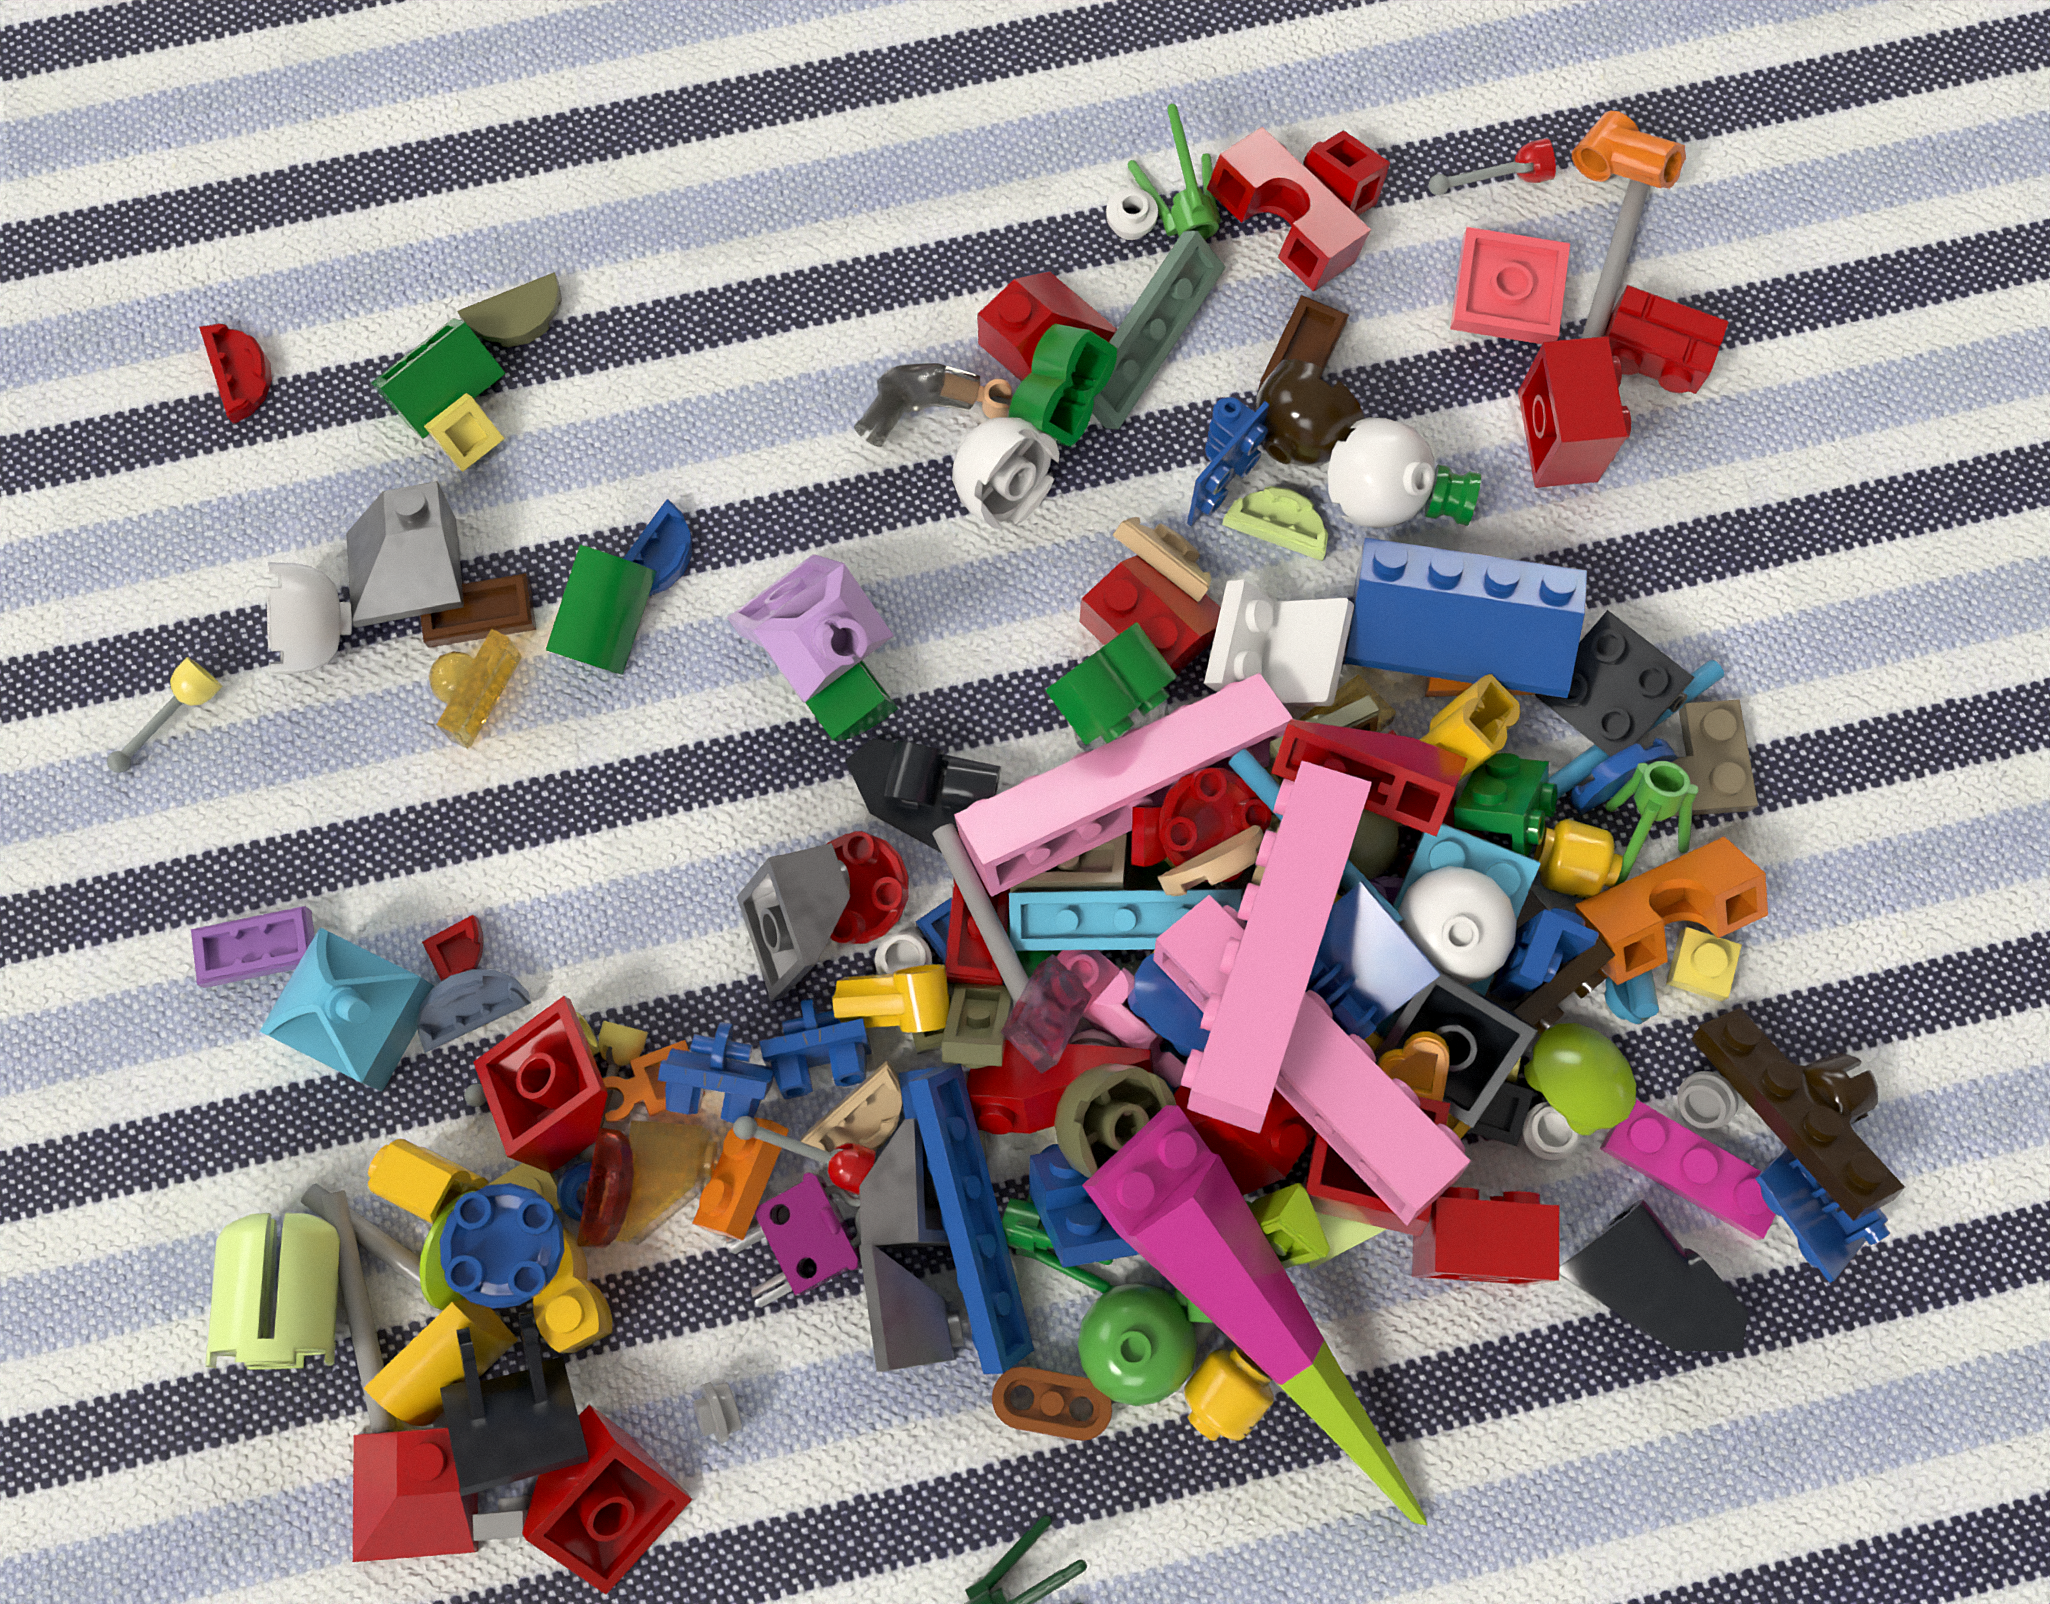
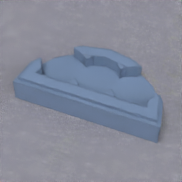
M472 969L449 976L433 987L420 1005L417 1028L424 1053L531 1004L529 992L516 978L497 970Z

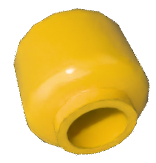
M1568 819L1558 822L1553 829L1545 828L1542 843L1536 846L1533 859L1541 863L1537 872H1539L1543 887L1582 900L1599 894L1603 886L1614 887L1623 862V856L1614 853L1615 844L1610 832Z
M1234 1347L1231 1352L1224 1349L1214 1350L1185 1384V1400L1192 1410L1188 1415V1420L1202 1435L1212 1441H1216L1220 1435L1235 1441L1242 1440L1249 1435L1272 1406L1274 1394L1269 1383L1273 1379L1240 1347Z

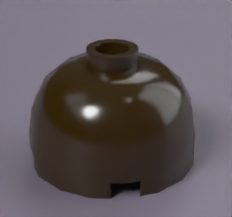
M1298 359L1281 361L1266 378L1256 395L1254 412L1265 401L1269 404L1264 426L1268 428V432L1263 442L1266 452L1274 460L1282 464L1322 466L1330 462L1332 450L1337 441H1346L1350 433L1355 430V428L1350 427L1357 421L1365 419L1360 403L1343 383L1338 380L1332 388L1318 378L1323 369Z

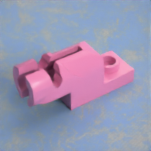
M1062 950L1040 975V978L1097 1030L1106 1032L1114 1037L1122 1047L1151 1049L1154 1073L1165 1079L1174 1088L1178 1087L1181 1084L1186 1066L1172 1053L1161 1052L1160 1047L1165 1041L1169 1040L1156 1033L1144 1018L1134 1014L1128 1004V995L1134 988V975L1125 967L1120 970L1098 950Z

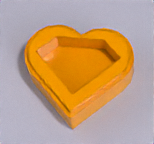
M1432 1032L1413 1034L1405 1042L1403 1049L1390 1050L1379 1058L1377 1066L1391 1080L1394 1078L1402 1080L1417 1096L1443 1102L1449 1068V1048L1445 1040L1438 1034Z

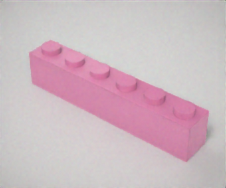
M1260 673L1241 682L1230 683L1219 692L1191 705H1183L1175 709L1170 715L1142 728L1131 729L1120 738L1092 751L1079 753L1069 762L1041 775L1030 776L1019 785L989 799L974 802L967 809L954 815L960 839L974 868L992 897L1131 831L1132 807L1163 805L1166 794L1185 775L1200 768H1224L1236 773L1228 763L1235 754L1244 748L1263 768L1268 766L1270 742L1284 736L1287 724L1293 717Z
M1301 761L1295 782L1283 779L1273 813L1283 816L1278 833L1266 830L1255 864L1265 867L1260 886L1248 883L1237 918L1248 921L1242 940L1233 937L1229 938L1219 969L1220 973L1229 975L1223 996L1211 992L1201 1021L1200 1028L1211 1031L1204 1052L1195 1049L1191 1050L1182 1077L1181 1085L1191 1088L1187 1109L1260 1134L1372 782L1305 761Z
M1210 894L1156 938L1153 961L1203 1013L1205 1012L1211 992L1223 996L1229 975L1220 973L1219 969L1230 937L1242 940L1247 925L1243 919L1237 918L1238 912L1228 905L1221 907ZM1308 990L1304 993L1275 1088L1408 1226L1460 1178L1471 1160L1464 1154L1465 1146L1460 1138L1444 1124L1436 1126L1419 1108L1420 1101L1414 1091L1400 1079L1394 1078L1391 1080L1375 1064L1376 1056L1368 1044L1355 1034L1348 1036L1332 1020L1333 1013L1328 1004L1317 993Z

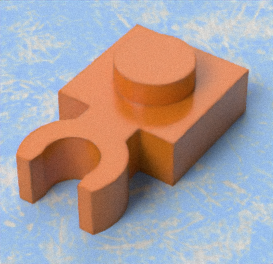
M685 1040L630 1060L629 1064L634 1075L633 1078L628 1080L617 1076L603 1078L607 1090H616L623 1097V1103L618 1109L604 1114L607 1123L623 1121L631 1114L634 1106L642 1102L645 1104L649 1118L668 1111L666 1110V1081L658 1080L660 1064L662 1060H667L672 1048L689 1051Z

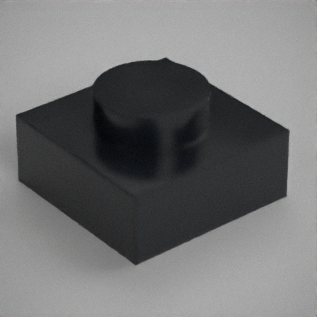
M1505 1080L1474 1127H1470L1467 1132L1517 1147L1534 1090Z

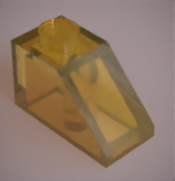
M631 1120L616 1241L629 1245H639L703 1191L705 1177L714 1176L718 1153L717 1142L709 1141L710 1132L699 1125Z

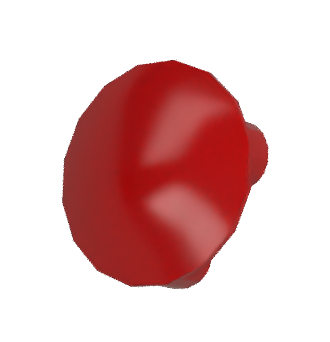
M1200 768L1181 777L1166 794L1159 813V838L1167 858L1177 867L1254 825L1261 827L1265 835L1266 829L1272 821V812L1238 774L1224 768ZM1246 869L1221 882H1232L1238 879Z
M854 831L827 843H832L838 861L840 860L845 864L850 877V898L830 938L842 944H867L886 935L900 920L909 898V875L901 855L886 840L863 831Z

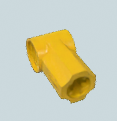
M940 964L919 965L894 971L893 974L852 976L837 980L836 991L832 998L834 1016L841 1023L863 1018L865 1028L900 1026V1030L907 1033L945 1028L950 1009L945 966Z

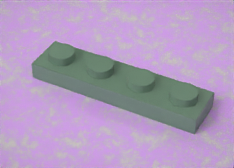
M1184 231L1109 342L1117 347L1116 364L1108 383L1094 397L1092 412L1105 428L1119 429L1226 268L1198 231Z

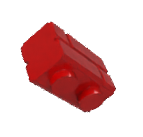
M1627 285L1615 305L1604 336L1609 337L1612 356H1617L1620 360L1622 374L1634 375L1639 373L1658 380L1659 385L1669 392L1685 393L1689 391L1696 394L1712 371L1719 352V346L1722 343L1729 322Z

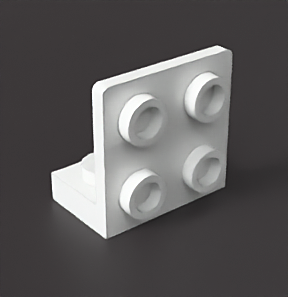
M1246 580L1227 581L1204 684L1219 692L1230 683L1241 682L1260 673L1284 707L1331 706L1336 695L1354 604L1347 598L1275 602Z

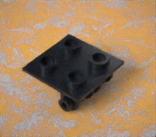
M1607 610L1579 642L1568 697L1563 698L1535 693V696L1611 757L1637 744L1667 709L1671 712L1677 711L1687 699V694L1683 691L1695 677Z

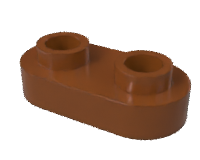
M1015 1367L1009 1369L998 1378L992 1392V1405L996 1415L1004 1424L1014 1429L1086 1441L1099 1436L1107 1428L1112 1416L1111 1399L1096 1389L1089 1378L1030 1367ZM1020 1385L1029 1387L1034 1394L1032 1405L1025 1410L1015 1408L1010 1401L1012 1390ZM1079 1396L1088 1398L1093 1406L1091 1416L1083 1421L1074 1419L1069 1410L1072 1400Z

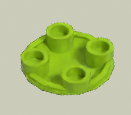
M1558 1023L1540 1035L1533 1047V1058L1525 1066L1524 1074L1526 1080L1532 1088L1542 1092L1552 1108L1566 1118L1568 1125L1573 1131L1583 1136L1591 1135L1599 1129H1611L1628 1118L1636 1103V1082L1629 1062L1612 1041L1599 1031L1579 1023Z

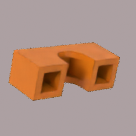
M1724 836L1575 904V911L1577 915L1585 920L1584 926L1598 932V938L1615 954L1601 968L1619 985L1668 962L1664 926L1676 921L1697 922L1707 927L1717 938H1720L1768 916L1766 873Z

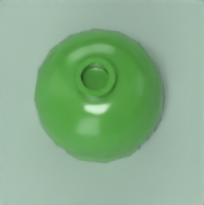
M1140 1281L1116 1285L1095 1299L1082 1319L1077 1341L1081 1367L1093 1386L1115 1402L1136 1407L1160 1403L1180 1390L1193 1370L1198 1348L1194 1322H1188L1186 1307L1181 1306L1175 1300V1296L1163 1288Z

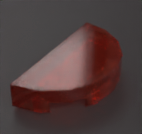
M600 1128V1131H598L577 1237L578 1247L607 1248L616 1239L625 1222L632 1196L634 1167L633 1153L628 1137L620 1130Z

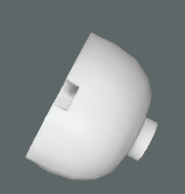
M997 417L980 424L961 440L954 459L952 481L961 503L972 514L994 529H1003L999 523L1010 520L1015 525L1025 520L1040 505L1054 481V478L1047 474L1050 467L1051 458L1059 463L1060 453L1056 440L1020 418Z
M1369 417L1357 421L1350 427L1355 428V430L1350 433L1347 440L1337 441L1332 450L1328 468V490L1332 503L1341 504L1342 510L1346 514L1341 517L1348 523L1371 528H1389L1402 524L1418 514L1431 495L1435 479V464L1430 445L1413 427L1393 420Z
M267 562V574H278V587L267 586L268 649L280 651L281 662H269L270 674L309 672L327 664L337 653L340 635H351V603L339 602L336 586L324 572L309 565Z
M1447 866L1424 874L1407 889L1398 909V913L1404 918L1400 926L1432 964L1465 985L1485 980L1504 965L1515 944L1517 920L1510 898L1491 877L1473 869Z

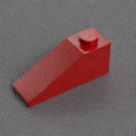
M1290 719L1271 773L1295 782L1301 761H1305L1372 782L1363 809L1437 837L1468 758L1412 737Z
M1007 1040L1002 1066L988 1065L983 1068H970L966 1086L977 1129L991 1134L1003 1135L1009 1132L1031 1134L1055 1126L1057 1104L1066 1087L1081 1073L1104 1063L1137 1066L1143 1068L1148 1073L1154 1074L1151 1049Z

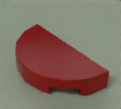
M220 323L200 326V332L226 415L233 424H236L251 416L265 401L272 383L271 363L259 343L251 335L248 336L242 331L229 329L227 325Z

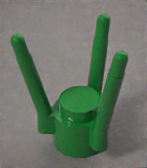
M1030 1194L1027 1201L1011 1198L1003 1217L1002 1226L1007 1245L1016 1248L1017 1255L1035 1259L1103 1294L1115 1287L1109 1281L1077 1265L1062 1268L1057 1255L1048 1251L1053 1246ZM1113 1259L1100 1261L1098 1263L1110 1265L1112 1264Z

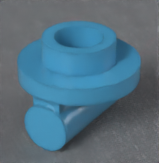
M1652 969L1619 985L1609 976L1606 978L1605 1000L1610 1010L1622 1020L1627 1019L1633 1024H1642L1659 1012Z

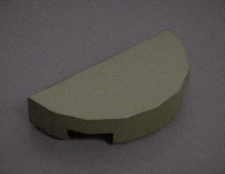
M555 272L460 309L457 313L477 337H481L486 341L498 342L502 347L528 344L546 333L550 328L548 323L556 314L557 307L561 305L562 301L559 281Z

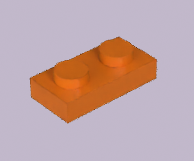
M754 1117L757 1126L787 1137L788 1128L773 1120ZM732 1127L724 1139L723 1151L711 1180L701 1193L699 1208L692 1224L709 1232L743 1241L782 1148L754 1137L748 1140L739 1139Z

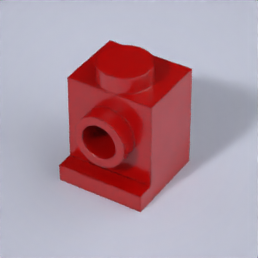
M1343 130L1326 141L1317 142L1313 145L1305 156L1303 165L1315 177L1320 179L1351 211L1359 216L1377 204L1391 162Z

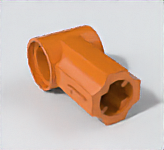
M1608 111L1602 115L1573 149L1572 160L1578 171L1593 181H1606L1613 173L1660 189L1662 187L1670 189L1680 178V172L1686 160L1685 145L1640 132L1634 121L1627 115L1619 111Z

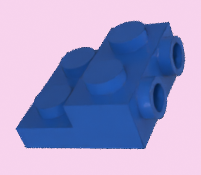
M1052 1144L1046 1147L1040 1154L1030 1155L1029 1194L1062 1268L1140 1255L1116 1233L1082 1186L1089 1178L1072 1168L1060 1150L1059 1145Z

